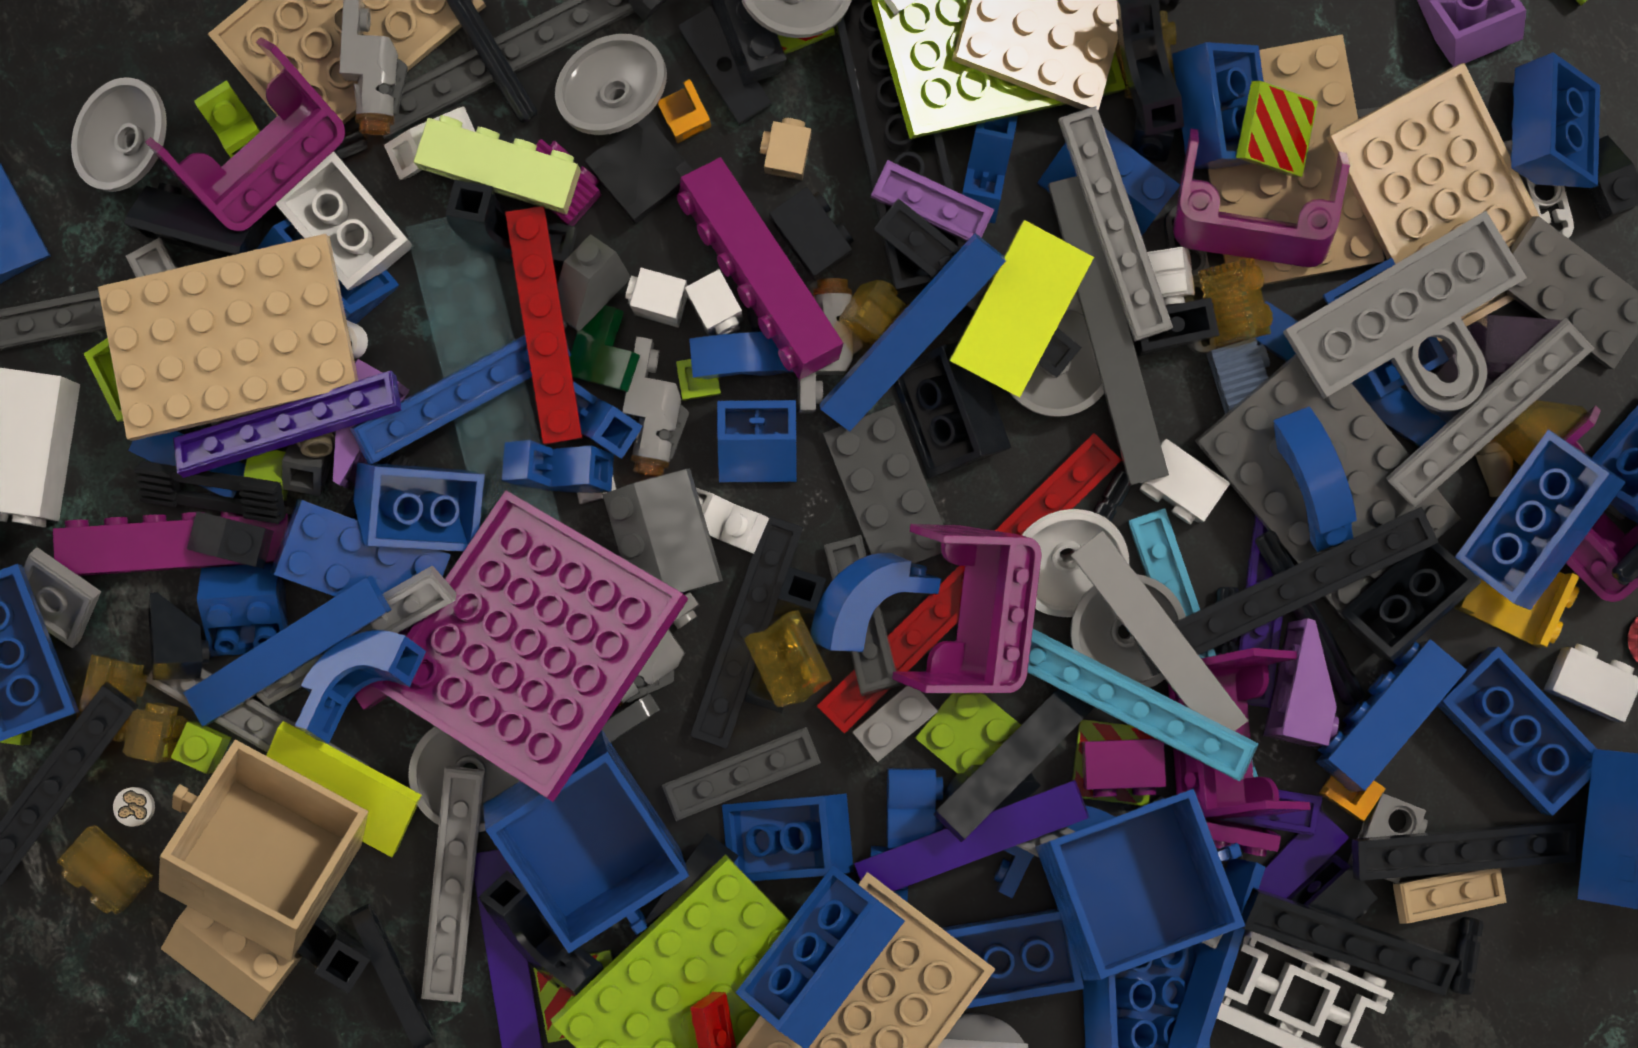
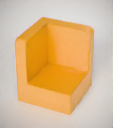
M690 79L683 82V89L658 101V106L677 144L711 128L710 118Z
M1330 775L1319 794L1357 820L1365 821L1386 788L1373 781L1365 791L1350 792Z

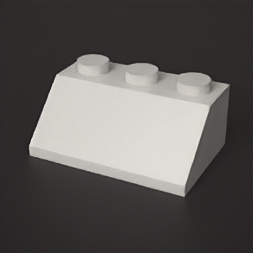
M334 151L276 203L278 208L304 238L321 234L330 236L337 276L348 291L384 272L414 247Z

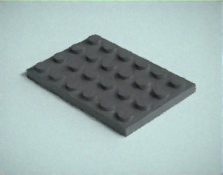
M1297 354L1195 440L1266 529L1276 532L1289 557L1296 565L1337 546L1334 545L1317 552L1312 545L1307 511L1301 490L1292 470L1278 451L1273 420L1309 406L1326 430L1344 469L1357 521L1352 522L1353 538L1418 507L1423 508L1437 539L1461 519L1438 489H1435L1415 508L1404 499L1388 482L1386 477L1410 457L1408 452L1352 383L1323 399ZM1396 563L1323 596V598L1339 618L1345 619L1341 612Z

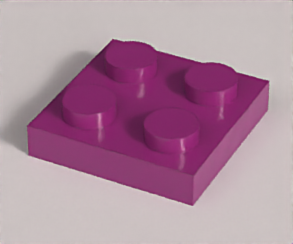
M1218 819L1206 820L1216 848L1227 846L1228 843H1238L1244 853L1264 857L1267 855V850L1276 852L1279 850L1281 836L1271 829Z

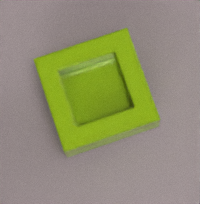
M691 359L676 361L683 401L721 395L718 378H693Z

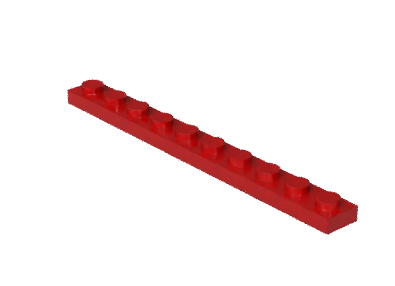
M1093 433L995 531L1022 535L1028 527L1040 518L1053 512L1073 509L1122 460ZM958 566L940 584L939 594H930L888 635L896 671L908 672L959 621L965 566ZM854 669L817 707L845 734L889 689L862 696Z

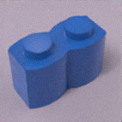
M887 768V848H896L943 830V824L933 815L935 813L936 800H943V777H936V770L934 768Z

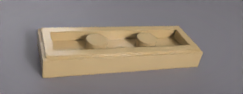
M1501 868L1445 873L1393 884L1400 924H1408L1507 903Z

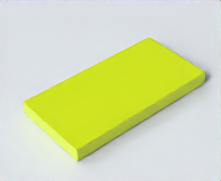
M1023 220L1004 256L1006 262L994 274L949 360L1019 398L1094 259L1093 256L1026 220Z
M283 721L277 728L266 756L369 811L362 842L393 857L399 848L422 795Z

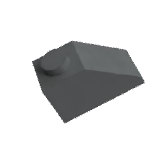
M591 234L564 261L558 281L563 322L577 332L631 278L617 252Z

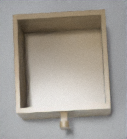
M235 739L199 796L190 793L189 789L181 784L178 785L173 793L172 808L180 813L184 811L187 815L160 855L159 891L292 962L296 952L356 853L361 848L369 811Z

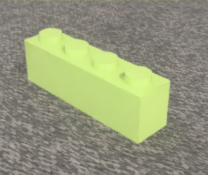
M440 115L439 121L427 118L413 161L419 169L453 180L492 186L495 193L537 206H544L546 209L567 215L581 173L578 164L573 163V156L556 150H552L551 155L536 151L537 145L522 139L515 138L513 144L499 140V133L483 127H477L476 132L461 128L463 124L461 121L448 116Z

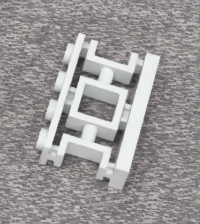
M1245 929L1239 950L1254 957L1239 992L1228 987L1226 988L1217 1019L1282 1048H1325L1302 1038L1301 1035L1303 1031L1319 1037L1324 1023L1328 1019L1342 1025L1335 1042L1336 1045L1342 1048H1363L1351 1043V1040L1365 1008L1368 1007L1384 1014L1387 1008L1385 1005L1388 999L1392 1000L1394 993L1384 988L1387 982L1384 979L1366 971L1362 978L1349 973L1350 964L1329 957L1324 962L1313 957L1314 952L1293 945L1288 946L1275 939ZM1259 941L1302 960L1301 968L1285 962L1278 980L1261 973L1269 954L1254 948L1256 942ZM1328 973L1373 992L1372 1000L1356 993L1349 1011L1333 1005L1340 986L1326 980ZM1294 975L1325 988L1310 1024L1279 1010ZM1255 987L1270 993L1271 996L1264 1013L1278 1019L1276 1026L1230 1006L1231 1000L1234 999L1247 1005Z

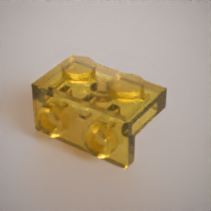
M799 610L787 612L765 631L749 634L744 639L777 707L804 702L832 680Z

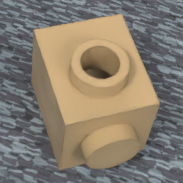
M783 118L782 123L773 121L771 132L764 131L760 154L766 155L764 164L766 174L803 180L811 140V128H806L805 122L793 118Z

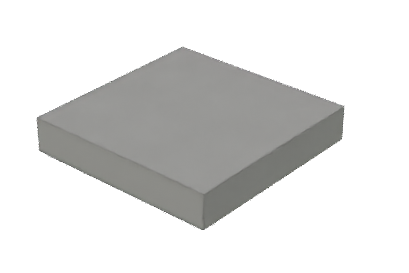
M37 547L28 555L24 571L48 632L73 648L80 642L101 591Z

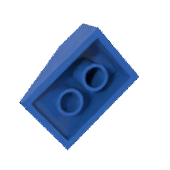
M847 793L722 805L725 845L739 855L734 863L751 881L825 876L833 865L843 873L854 872Z

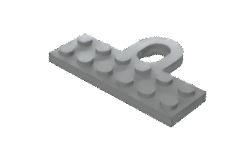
M1484 211L1287 328L1283 333L1323 399L1391 360L1407 388L1421 405L1437 412H1453L1474 402L1483 391L1487 379V365L1484 355L1461 317L1527 277L1487 211ZM1438 337L1450 345L1455 353V364L1458 368V376L1454 382L1445 383L1441 381L1436 374L1427 371L1421 365L1418 351L1425 339Z

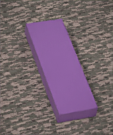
M887 160L871 194V198L890 207L899 198L933 227L966 242L974 233L982 238L994 212L993 208Z

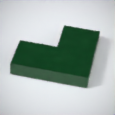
M605 305L577 332L570 353L571 356H569L574 379L625 392L629 391L640 355L632 351L613 347L624 311Z

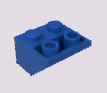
M796 400L717 401L719 483L797 482Z
M265 563L264 569L250 565L201 568L197 604L206 639L209 642L211 656L245 654L288 627L285 585L282 577L270 573L273 563Z

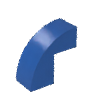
M1018 116L976 124L962 195L994 209L989 223L995 224Z
M762 332L722 334L689 339L693 378L712 379L738 374L770 376L794 372L784 367L778 355L779 348L772 338L767 339Z
M574 382L582 435L622 459L643 426L616 407L598 399Z
M531 440L505 442L502 481L550 491L606 493L612 490L614 454L592 445L553 449Z

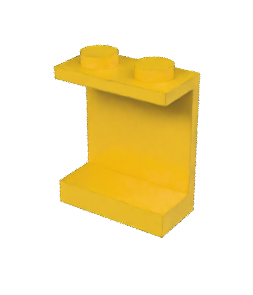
M1559 572L1531 610L1512 603L1480 578L1481 583L1453 608L1537 648L1547 647L1549 642L1553 644L1560 635L1563 623L1559 620L1565 607L1570 608L1577 598L1579 587L1575 585L1579 576L1574 573L1563 574Z

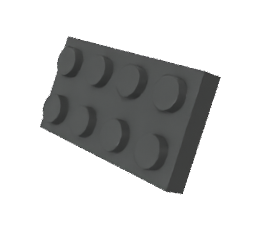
M1532 216L1510 249L1527 278L1504 292L1553 329L1567 318L1595 348L1588 355L1607 369H1615L1638 335V291L1541 217Z
M892 405L863 417L850 432L843 426L823 433L870 554L892 553L912 561V564L941 554V542L909 532L910 524L943 525L896 406Z

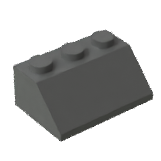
M690 468L636 482L602 494L621 558L683 594L723 581Z

